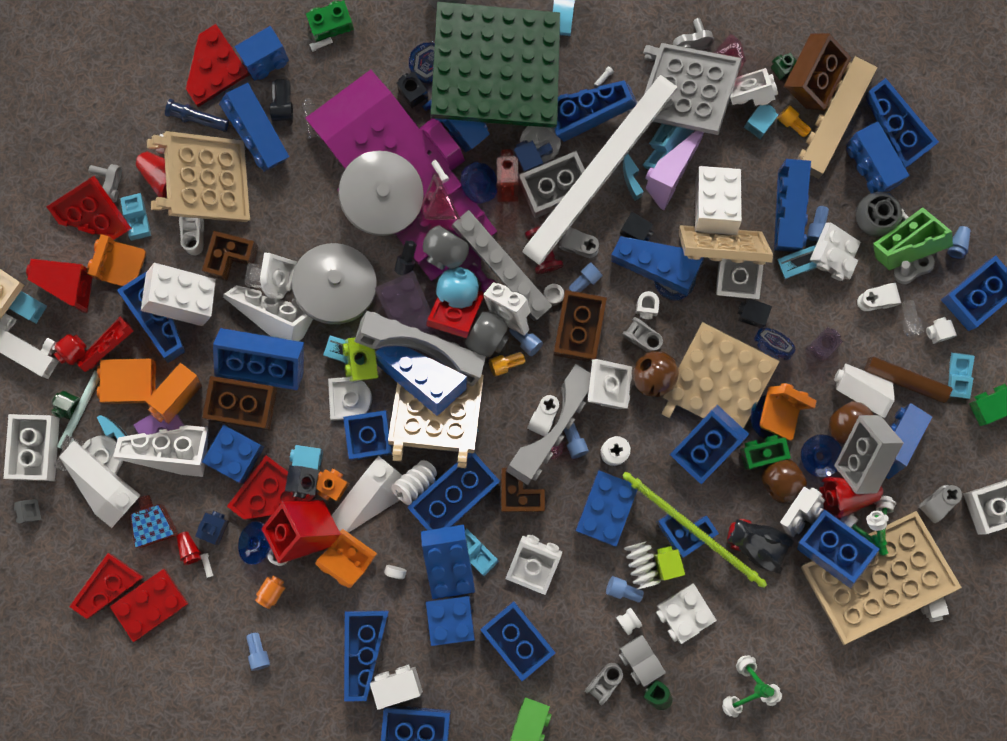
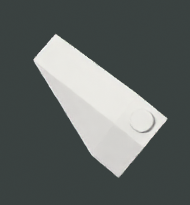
M237 285L223 296V298L271 337L300 341L305 336L313 318L301 310L295 299H292L291 303L262 296L259 290Z
M186 425L180 426V429L159 430V433L146 435L141 433L119 437L113 457L114 459L176 474L203 477L206 464L202 463L207 454L208 427Z
M73 441L59 456L95 515L111 528L140 497L137 491L77 442Z
M380 456L365 471L332 514V518L339 531L344 529L349 533L400 501L392 492L391 484H394L402 475Z

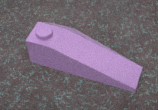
M695 131L660 159L654 169H649L645 177L648 180L646 190L660 209L665 210L676 190L679 179L682 178L688 163L691 161L702 140L704 132Z

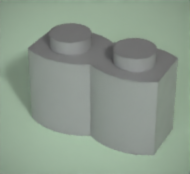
M643 635L636 637L619 648L622 652L619 654V657L625 666L628 664L631 666L634 672L630 674L637 685L641 683L645 687L666 673Z

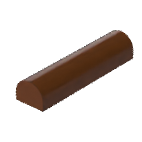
M876 357L868 358L864 371L942 403L947 402L953 390L950 386Z

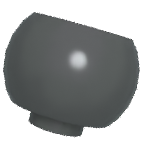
M874 192L865 196L859 202L855 214L859 228L872 237H883L901 223L903 215L899 201L886 192ZM878 208H882L885 211L886 215H880L878 213ZM885 221H887V223H886L885 226H883V225H878V224H881V223H884Z
M440 225L432 228L424 238L423 252L429 255L427 261L441 270L445 266L451 269L459 267L468 255L469 244Z
M482 312L464 341L467 348L486 357H491L494 351L500 353L509 338L504 335L508 329L507 323L496 313Z

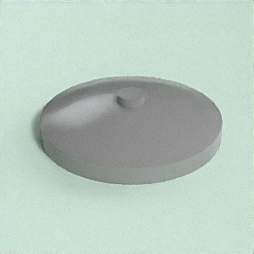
M372 151L357 157L345 169L339 183V202L347 219L361 231L378 236L392 235L407 228L419 214L423 203V185L418 172L406 159L392 152Z
M338 243L323 244L306 252L297 262L292 276V291L298 306L309 317L326 324H344L363 315L372 304L376 292V275L369 260L353 247Z

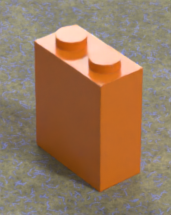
M100 360V365L97 368V375L100 378V386L97 387V397L101 403H146L147 399L155 392V360Z
M180 362L147 399L146 403L150 407L148 411L160 423L164 420L169 424L201 388L202 385L198 376Z

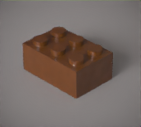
M830 33L810 34L784 87L806 109L825 110L852 57Z
M565 290L553 356L592 362V360L596 359L607 297Z
M210 376L202 418L208 421L270 431L277 389L268 385Z

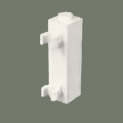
M5 313L0 320V353L41 377L49 379L59 362L51 357L52 353L55 352L54 344L56 342L47 338L42 349L39 350L8 332L14 326L17 319Z

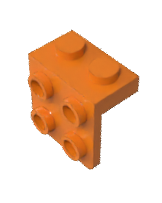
M101 234L94 244L95 253L93 259H90L88 263V274L97 280L123 287L140 275L146 251L138 247L116 242L109 236Z
M782 383L781 386L768 387L760 427L781 438L785 437L788 441L794 437L800 410L815 409L817 400L809 397V394L793 389L794 386Z
M342 529L338 539L317 559L315 564L321 571L335 578L339 584L351 588L366 572L377 553Z

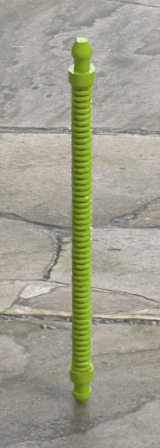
M628 472L623 474L624 480L632 484L631 487L638 489L641 493L643 492V495L645 494L649 500L654 501L658 507L665 510L678 523L680 522L682 526L687 527V530L689 529L702 542L707 543L716 553L718 552L725 560L727 559L731 565L738 568L744 575H747V579L751 582L755 581L759 587H766V581L761 579L755 570H751L748 566L746 567L742 561L737 560V557L735 558L728 550L726 551L719 543L717 544L713 538L708 537L699 527L697 528L695 524L686 519L680 512H677L666 501L664 502L660 496L655 495L651 489L642 484L639 478L635 479Z

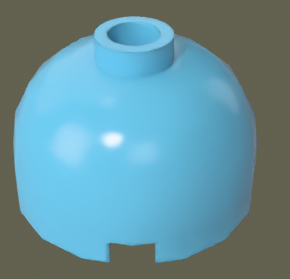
M462 267L449 268L444 271L436 287V295L442 302L445 300L449 302V306L455 308L471 306L472 302L477 300L479 292L478 280L474 273Z

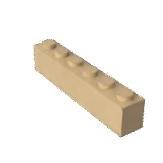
M856 56L847 65L844 71L845 75L839 81L835 89L836 92L826 107L825 114L819 115L815 123L818 126L815 133L811 131L806 140V143L809 144L807 149H802L797 160L811 161L810 175L818 179L823 175L877 69L876 66Z

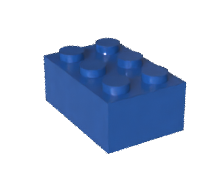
M879 122L856 132L846 144L847 153L856 161L857 171L868 182L867 188L870 193H887L898 187L909 177L907 170Z
M997 256L987 260L941 299L968 331L977 328L1007 302V267Z
M716 405L675 448L670 456L702 484L745 440L749 433L719 405Z
M598 470L575 532L616 547L638 489L631 487L632 484L628 481Z
M826 510L821 513L800 540L797 547L798 551L850 589L880 550Z
M464 525L421 531L422 550L432 599L474 593V578Z
M514 601L480 629L521 681L525 680L556 653Z
M392 705L385 707L383 711L381 741H448L451 710Z

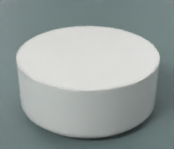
M550 284L545 288L543 295L551 305H558L563 301L564 290L558 284Z
M386 565L384 571L385 575L396 579H404L407 572L403 568Z

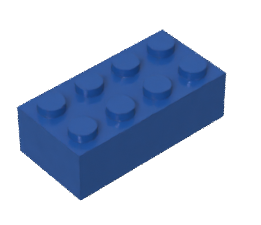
M220 328L213 343L214 376L298 390L304 373V342Z
M468 453L466 468H458L457 462L407 507L427 530L453 526L500 483V480L475 453Z

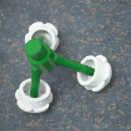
M881 496V499L874 503L876 504L877 511L871 512L866 518L870 529L877 531V534L870 536L855 524L858 519L854 516V513L840 520L880 549V556L888 554L885 533L887 521L889 520L887 513H892L896 502L889 496Z
M748 655L739 658L736 664L737 671L744 676L751 675L757 685L754 688L755 693L742 700H739L736 696H728L723 700V711L734 718L742 712L743 704L754 699L761 698L769 706L776 705L782 699V693L777 685L764 684L755 673L757 664L754 657Z

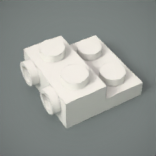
M764 68L737 77L730 96L732 105L744 104L750 99H753L755 106L766 105L772 100H776L775 95H778L773 74L768 75L767 69Z
M826 223L810 261L817 264L816 267L818 269L831 273V277L836 280L851 279L858 262L854 257L861 242L833 223Z
M493 282L483 294L489 312L498 314L504 319L509 328L525 336L529 331L526 317L531 312L528 300L517 292H511L508 287Z
M598 359L592 360L588 402L615 409L628 408L632 366Z
M803 487L780 522L787 534L794 537L796 533L799 534L803 530L805 520L813 524L824 511L823 503L825 499L822 498L823 494L814 488L809 490Z
M533 535L522 536L505 579L546 595L562 551L553 543H547V545L540 543L539 539Z
M694 583L657 605L659 609L656 612L662 623L667 622L670 630H668L669 635L674 642L678 640L680 644L717 621Z

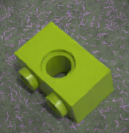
M347 338L345 344H342L343 355L347 356L348 365H345L346 378L349 377L350 382L377 379L375 349L354 342L355 338ZM357 353L364 356V363L362 365L357 364L354 360Z
M672 546L657 549V554H654L653 558L654 562H656V569L660 580H668L685 575L678 549H672Z

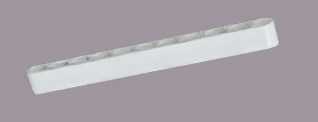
M662 75L656 79L522 251L525 255L539 265L545 260L674 95L678 88L676 85Z

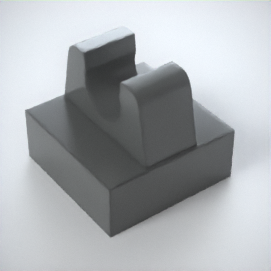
M37 499L15 502L14 511L17 513V523L41 520Z

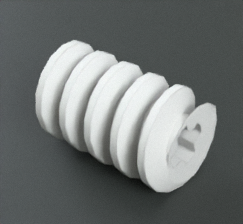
M620 436L609 438L601 448V458L610 466H618L628 459L630 445L626 439ZM614 447L615 450L620 451V453L617 454V456L615 455V453H611V450Z
M421 460L406 474L402 475L400 479L396 480L394 484H391L392 492L404 504L410 505L412 500H416L418 495L424 493V490H427L430 485L436 482L437 472L435 467L428 461Z
M645 542L624 547V550L631 551L626 558L633 559L629 567L636 568L631 573V576H638L633 581V584L640 585L637 589L653 586L661 582L660 579L653 578L658 574V571L651 570V568L656 566V562L649 561L654 557V554L647 553L652 547L651 545H645Z

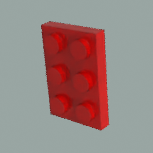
M479 291L477 300L473 301L471 306L465 308L451 307L449 302L445 300L442 302L437 298L427 319L426 326L467 338L483 302L484 293Z
M162 569L112 604L110 608L131 640L136 642L187 606L188 602L166 569Z

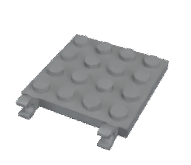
M661 43L660 48L646 45L643 52L646 54L644 59L649 61L655 60L645 93L660 75L678 87L653 122L718 135L741 66V58Z

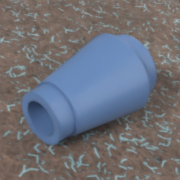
M960 226L953 236V246L947 248V253L951 257L961 259L968 253L971 232L968 227Z

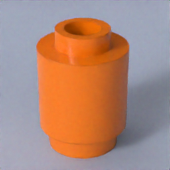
M275 575L272 578L267 577L257 592L255 601L267 609H270L272 605L275 606L286 588L283 585L284 581Z

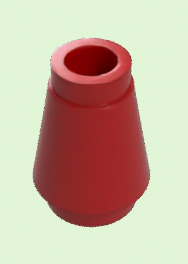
M189 532L178 534L176 538L180 561H183L184 565H190L201 559V552L189 535Z

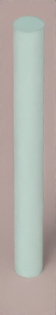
M94 371L57 445L60 449L65 450L100 380L97 371Z

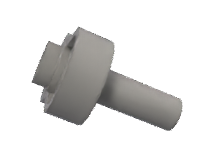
M697 18L693 21L697 33L680 35L673 41L675 46L704 50L714 44V37L711 31L704 30L701 19Z
M111 164L108 169L90 165L89 173L106 177L103 188L111 200L116 202L119 195L117 188L122 175L121 166Z
M928 255L913 262L903 261L901 266L894 269V278L900 284L911 283L916 277L931 272L934 268L935 260L932 255ZM925 262L927 266L922 267L919 264Z

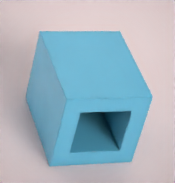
M760 105L749 118L744 128L761 139L779 114L770 105Z
M21 291L9 309L37 324L47 305Z
M295 445V450L292 449L290 453V462H292V466H303L320 471L323 450Z

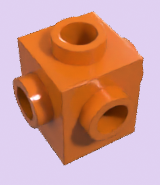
M332 468L330 472L325 469L324 472L320 471L318 474L316 489L319 491L317 494L326 500L331 497L339 502L350 483L343 480V474ZM332 481V486L328 488V483Z

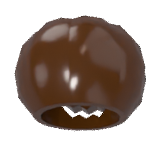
M648 352L638 359L633 368L635 386L645 396L660 397L667 394L674 388L679 376V369L674 358L665 352Z
M856 401L842 406L829 418V430L832 437L837 442L845 445L859 415H874L873 411L863 403Z
M791 459L764 466L762 472L764 488L779 503L792 504L803 487H807L805 476Z

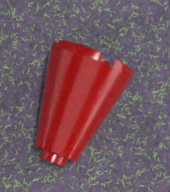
M148 151L139 154L136 159V168L158 197L167 198L165 158Z
M838 477L822 479L821 482H824V485L819 488V492L823 494L822 498L825 499L823 509L837 519L878 502L883 495L882 486L878 493L856 494L844 478Z

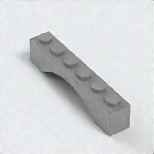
M469 210L452 224L453 230L461 239L469 244V247L490 267L511 292H517L526 297L531 311L529 316L533 321L537 320L552 307L551 303Z
M366 311L361 319L354 341L372 349L385 346H405L417 349L430 355L440 364L467 376V384L474 386L481 378L486 357L463 348L457 343L447 342L436 335H429L417 328L408 327L397 320H390L378 313Z
M575 364L561 387L563 397L562 410L557 424L541 440L521 447L506 470L508 473L527 485L531 480H537L542 472L539 467L543 462L545 464L548 463L553 455L550 450L554 445L559 446L564 438L561 433L565 428L567 430L570 429L575 421L572 416L575 412L580 413L586 404L583 399L589 394L591 373Z

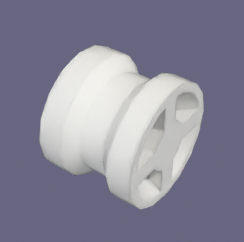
M631 608L623 616L619 615L616 617L627 635H630L633 629L642 626Z

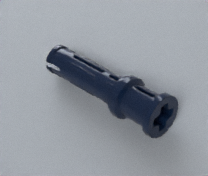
M169 99L166 104V117L173 116L185 123L192 121L226 132L228 129V119L195 110L191 105H182L176 103L173 99Z

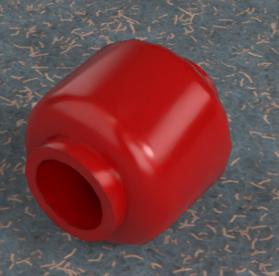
M67 334L54 344L56 353L53 355L61 364L66 362L68 365H74L86 354L85 349L87 346L78 335Z

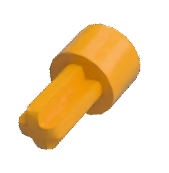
M788 105L777 119L785 127L790 126L799 135L806 137L810 133L811 128L798 117L799 113Z
M522 352L506 357L499 355L489 359V366L494 377L508 373V369L525 363V357Z

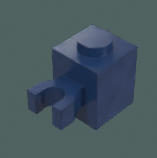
M528 140L522 141L514 149L523 173L543 165L541 158L553 153L550 142L536 148L533 140L530 142Z
M213 510L212 514L205 512L195 537L214 545H219L229 521L224 519V514Z

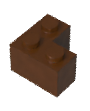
M213 231L202 271L207 276L227 281L233 261L253 266L258 245L252 240Z
M501 468V512H544L545 489H523V482L508 473L506 471L507 468Z

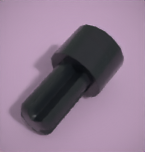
M412 240L405 242L402 254L397 257L394 271L402 276H411L416 263L413 258L417 244Z

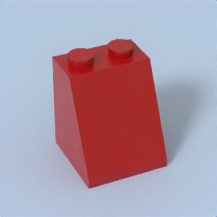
M30 259V264L26 268L27 280L79 311L88 313L93 277L88 274L85 266L76 263Z
M324 500L282 502L261 528L278 563H284L330 548L341 535Z

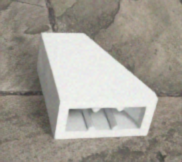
M845 364L842 370L839 369L835 375L836 390L856 402L863 403L881 417H886L895 400L893 382Z

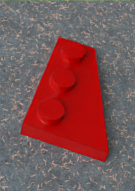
M120 316L86 351V354L77 361L78 366L85 372L93 369L100 359L133 332L128 322Z
M107 553L69 607L84 618L89 619L144 577L113 554Z

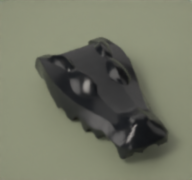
M737 519L734 525L735 529L728 541L739 547L738 549L742 551V554L746 555L748 560L757 567L781 574L783 569L781 564L789 546L792 547L794 541L786 533L774 527L751 524Z

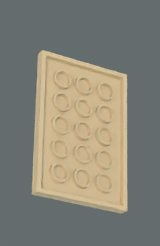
M917 511L887 525L885 533L888 554L880 556L878 551L876 557L851 589L813 561L801 567L843 645L859 639L962 588ZM877 531L869 533V535L877 534Z

